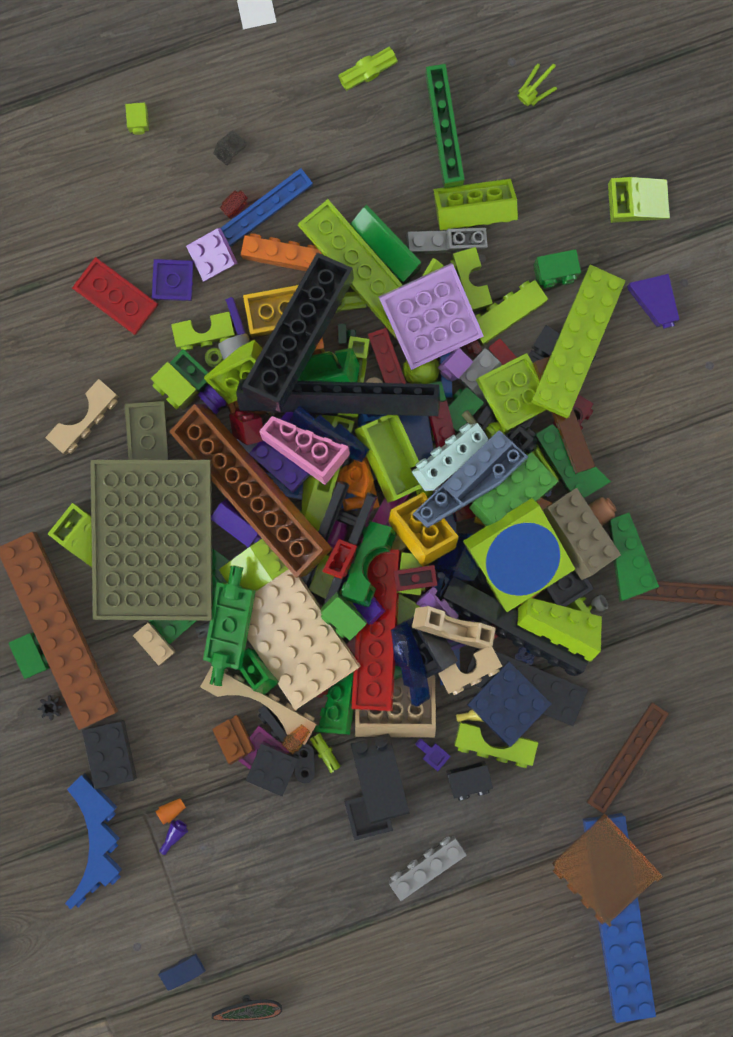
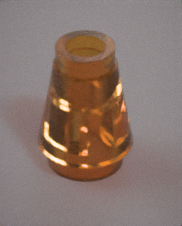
M301 724L283 738L284 741L281 745L291 754H294L300 750L310 731Z

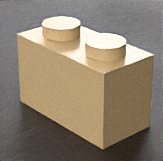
M150 622L133 635L158 666L162 665L176 653L175 649L168 644Z

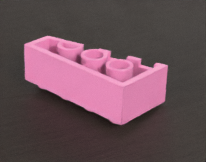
M273 416L259 431L263 441L324 485H326L350 455L348 446L340 445L331 439L320 437L311 431H305L296 427V425Z

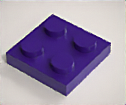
M154 259L152 299L192 301L194 262Z

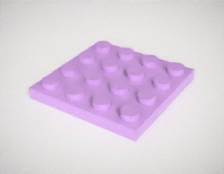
M452 263L379 296L411 370L484 337Z

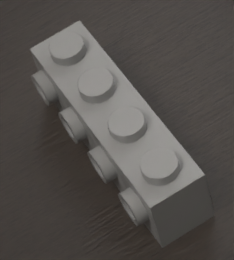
M455 836L444 838L435 849L430 848L423 854L424 857L418 861L417 859L411 861L407 865L408 868L402 872L399 870L390 877L389 885L400 901L467 856Z

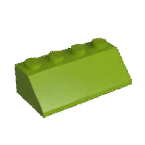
M511 179L433 189L440 230L460 227L469 228L475 225H490L497 222L518 220L517 198Z

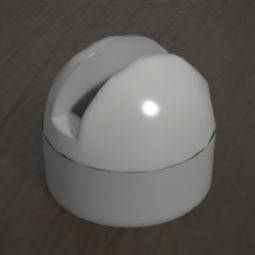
M599 595L592 600L591 606H595L594 611L602 612L608 609V602L603 595Z

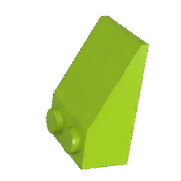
M255 340L237 348L206 374L204 379L228 404L237 401L236 392L239 380L247 378L263 348Z
M263 539L218 569L228 583L231 565L239 566V568L243 567L240 585L256 591L288 570Z

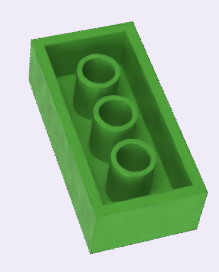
M532 452L527 455L528 458L503 483L476 499L470 506V510L485 526L496 523L508 512L531 498L538 502L559 482Z

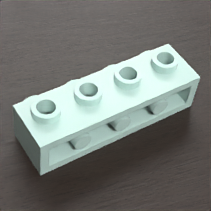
M478 423L463 425L459 429L460 433L447 438L444 446L435 448L427 460L424 458L416 464L417 468L412 473L424 491H431L437 488L489 440Z

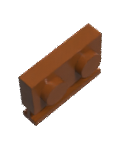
M238 715L212 729L228 764L231 765L255 751Z

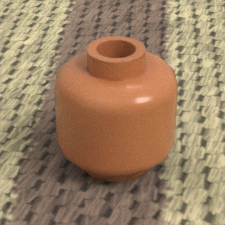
M599 497L589 504V507L602 526L615 518L617 509L609 498Z

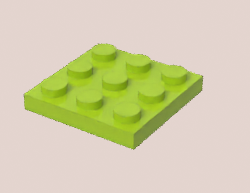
M527 353L476 379L504 432L547 410L531 403L540 381Z

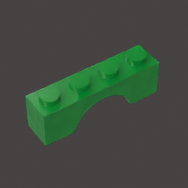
M370 521L368 527L364 529L363 541L358 546L356 559L349 568L348 580L342 586V596L347 601L366 607L370 606L376 588L369 582L367 575L368 567L377 555L391 551L397 535L392 527Z

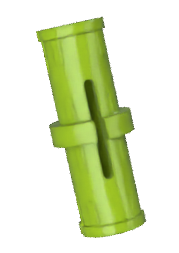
M321 733L309 739L319 753V759L322 758L330 773L341 767L331 752L333 749L328 747Z

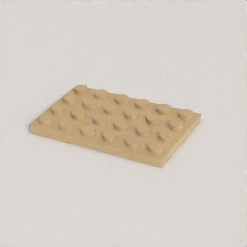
M288 569L256 591L247 639L265 666L279 681V687L296 710L361 666L341 636L335 631V627L331 623L328 625L321 618V606L302 578H296Z

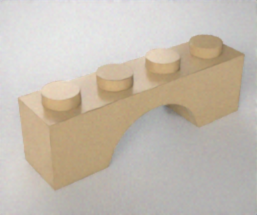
M100 379L85 393L89 402V409L85 418L74 425L58 423L45 437L65 455L73 453L77 449V443L80 439H85L91 433L90 428L94 424L98 425L105 417L103 414L108 409H113L118 403L117 399L119 396Z
M430 606L416 608L412 628L478 649L492 647L496 629L479 622H468L449 617L445 614V611Z

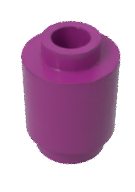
M335 521L327 542L333 549L338 539L345 541L348 533V525Z

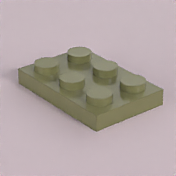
M165 401L125 404L128 460H169Z

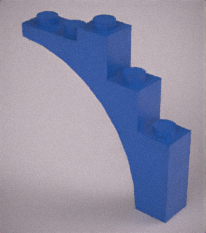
M85 773L67 789L77 801L84 815L89 835V855L84 876L76 891L65 903L70 909L75 905L79 907L86 900L84 896L89 891L93 893L101 885L99 881L104 886L109 882L113 885L121 877L119 873L122 870L106 853L110 854L118 846L116 842L120 839L104 822L105 820L108 823L116 815L114 810L117 806L100 788L94 789L93 781Z

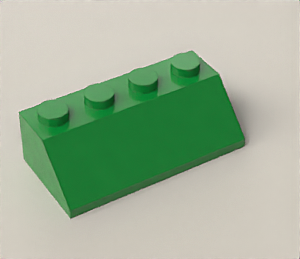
M365 205L350 225L402 285H405L420 270L421 261Z

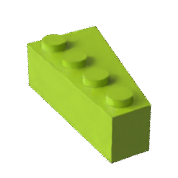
M534 598L524 601L518 608V626L540 637L543 635L549 638L550 642L569 648L568 651L574 654L579 653L585 656L584 659L589 662L601 652V616Z

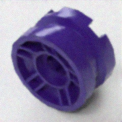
M209 384L205 386L203 392L200 391L197 394L215 414L220 411L219 409L222 406L224 407L228 404Z

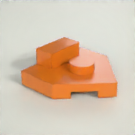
M360 455L350 465L340 469L337 482L343 481L350 484L347 493L366 498L367 493H370L374 479L365 456Z

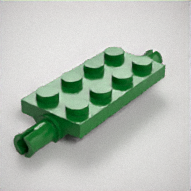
M234 565L230 567L228 583L217 582L212 607V620L209 624L203 660L210 662L211 666H213L210 684L213 685L214 683L215 686H222L224 671L227 667L242 669L256 590L244 588L240 585L244 568Z

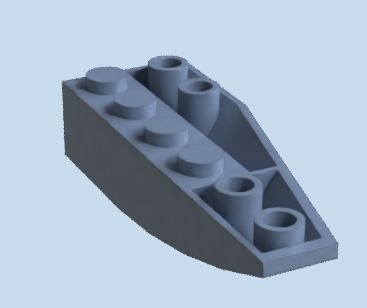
M499 430L429 497L413 515L426 528H429L498 487L528 456Z

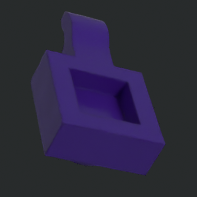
M421 738L415 743L418 748L426 753L422 757L423 760L437 771L451 757L436 743L430 747Z

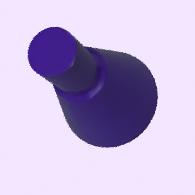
M171 821L165 842L159 850L161 854L166 855L171 846L188 833L187 825L183 821Z

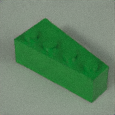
M630 513L611 519L608 522L610 539L621 554L613 561L619 602L656 589L659 585Z

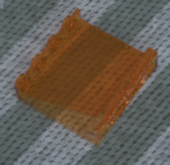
M606 814L552 862L555 867L553 872L560 879L564 877L569 882L566 886L574 894L578 892L583 897L580 901L588 910L592 907L596 912L594 916L602 925L606 922L609 927L612 925L610 922L655 880L658 882L663 877Z

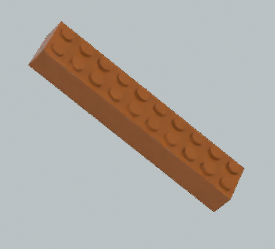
M194 404L170 430L172 436L193 460H211L212 482L296 578L307 576L333 549L206 404Z
M30 532L0 546L1 561L78 730L119 712L37 532Z

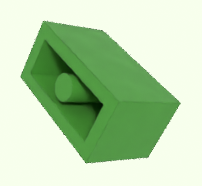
M338 591L321 607V618L328 625L330 623L334 625L338 635L342 638L346 637L349 641L367 624L360 612Z

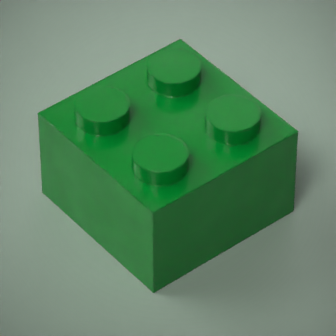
M576 249L537 257L533 264L536 281L543 289L553 288L558 283L563 285L573 284L574 280L581 274Z

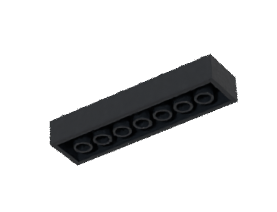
M316 253L242 385L244 396L279 412L282 411L354 280L352 267Z

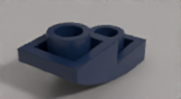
M193 954L181 959L176 965L161 970L158 975L169 991L191 981L206 970L197 954Z

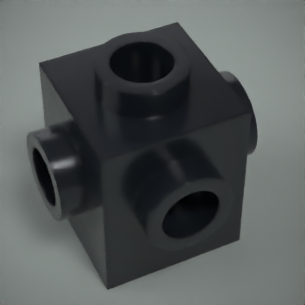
M522 426L514 428L508 438L526 455L534 452L539 441L535 437L537 434L530 427L525 428ZM527 438L528 440L523 445V439Z

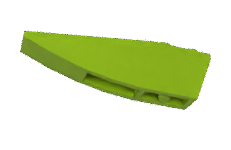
M316 415L312 430L320 437H326L335 443L348 446L354 428V421L337 416ZM342 465L326 485L312 475H309L303 482L301 513L317 531H319L334 493Z

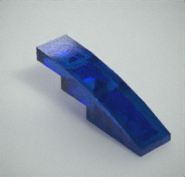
M301 406L294 411L290 422L300 429L311 431L315 435L323 438L326 437L335 443L348 446L350 452L348 457L359 462L364 461L370 450L341 424L333 427L321 415L314 419Z
M403 622L391 629L395 666L401 667L403 685L410 688L411 705L418 707L430 699L428 680L415 638L408 623Z

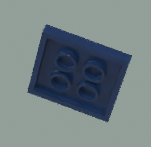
M507 662L499 670L500 672L467 705L511 747L546 711L551 703L510 662Z

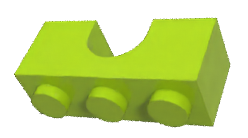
M476 247L454 253L452 256L453 260H450V263L454 265L473 312L488 308L493 304L488 286L477 287L469 281L470 273L481 268Z
M230 312L211 315V328L206 333L194 331L191 320L171 324L176 348L178 350L184 349L187 352L193 350L195 346L201 345V348L210 347L213 345V342H222L234 337L235 332Z

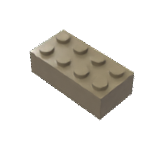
M577 488L543 509L546 518L581 580L594 575L621 555Z

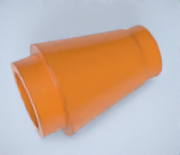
M179 798L159 806V809L155 812L164 825L167 822L169 824L186 807Z

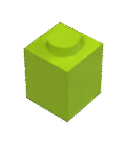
M145 102L125 104L129 132L140 135L144 134V131H149L148 109Z

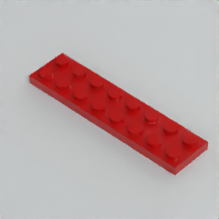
M391 549L390 552L377 555L368 567L367 575L369 582L376 588L374 597L385 612L372 625L367 623L356 634L355 658L361 667L356 669L353 675L352 709L393 710L399 592L396 591L394 571L400 570L401 550Z

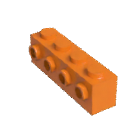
M250 234V236L244 235L241 257L245 260L307 271L316 253H322L315 245L303 247L300 246V243L294 241L282 243L278 238L270 237L267 240L262 239L260 235Z

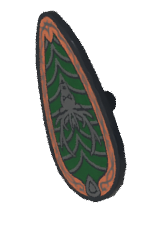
M244 995L242 998L243 1003L228 1006L212 1013V1019L220 1021L269 1019L280 1015L282 1005L277 1001L268 999L252 1001L249 995Z

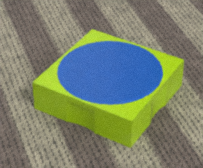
M533 498L508 512L496 523L486 526L463 541L474 561L483 571L487 583L506 612L575 570L543 510Z

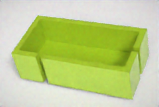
M398 415L383 416L354 430L387 503L422 488L411 471V468L416 466L419 460Z

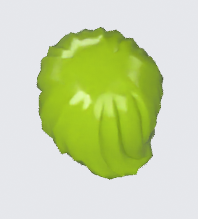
M436 358L411 370L406 360L403 364L402 373L406 381L411 384L435 383L439 376V362Z

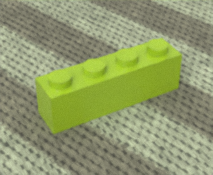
M529 280L519 286L520 290L515 294L513 292L508 293L503 297L504 301L499 305L494 303L487 308V313L482 316L481 314L475 316L484 336L477 339L481 346L548 301L547 296L536 280L531 283Z

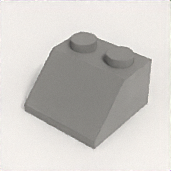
M485 348L457 380L465 388H469L484 402L483 405L486 406L488 402L476 379L502 366V364Z

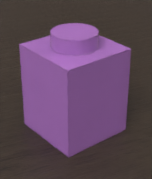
M458 348L452 351L438 368L445 379L454 381L459 379L473 361Z

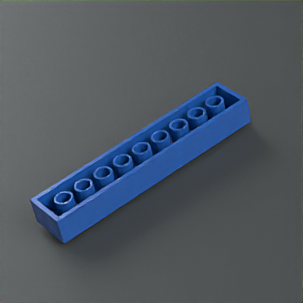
M622 813L583 819L613 1018L616 1023L656 1017L626 818Z

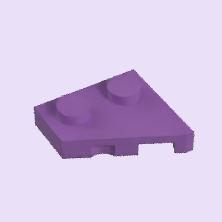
M434 587L429 589L416 602L420 607L430 606L445 611V614L455 619L458 617V614L449 606L445 599L441 601L435 595L437 590Z

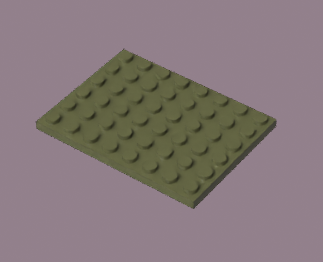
M91 460L93 620H212L211 460Z

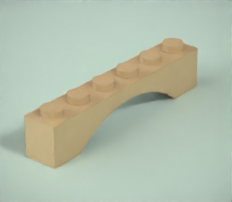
M211 666L200 686L202 689L217 697L240 695L261 702L279 718L287 736L304 745L306 744L317 724L314 721L315 717L306 712L304 715L297 712V709L295 710L292 704L288 702L284 705L279 702L280 698L272 693L268 696L253 691L252 687L245 683V678L238 674L230 675L227 673L228 669L224 671L222 686H215L214 683L211 685L210 680L213 666Z

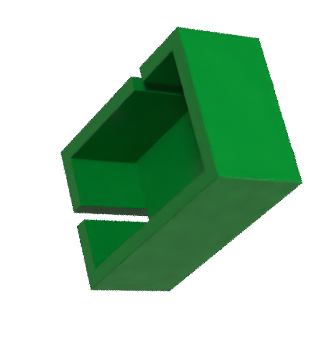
M352 348L335 351V355L342 368H339L332 352L312 355L298 381L357 382L360 364Z

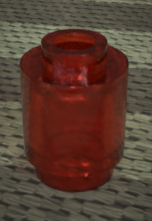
M234 190L222 202L223 205L219 208L231 219L233 216L236 217L248 205L246 202L248 197L241 190L239 192Z

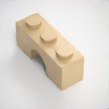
M493 647L481 648L472 653L476 660V666L469 673L461 672L456 663L438 673L448 694H458L464 690L463 686L469 683L473 686L482 681L481 677L487 674L490 677L500 672L498 668L502 667Z

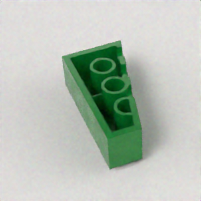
M553 424L538 432L535 436L539 440V447L567 492L577 488L583 498L611 482L596 466L575 474L559 430Z

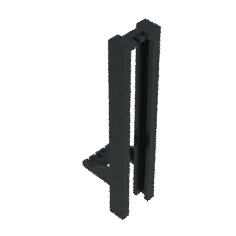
M339 481L318 532L328 542L335 521L339 519L354 526L348 543L358 547L363 537L364 529L369 525L370 521L368 519L377 495L367 493L358 517L355 514L353 515V513H346L345 510L340 509L350 484ZM319 563L307 576L301 577L308 589ZM334 577L324 604L337 591L340 592L345 577L342 579Z

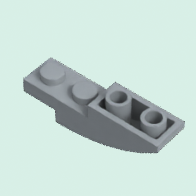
M486 228L406 233L407 248L412 253H450L474 247L476 249L488 247Z

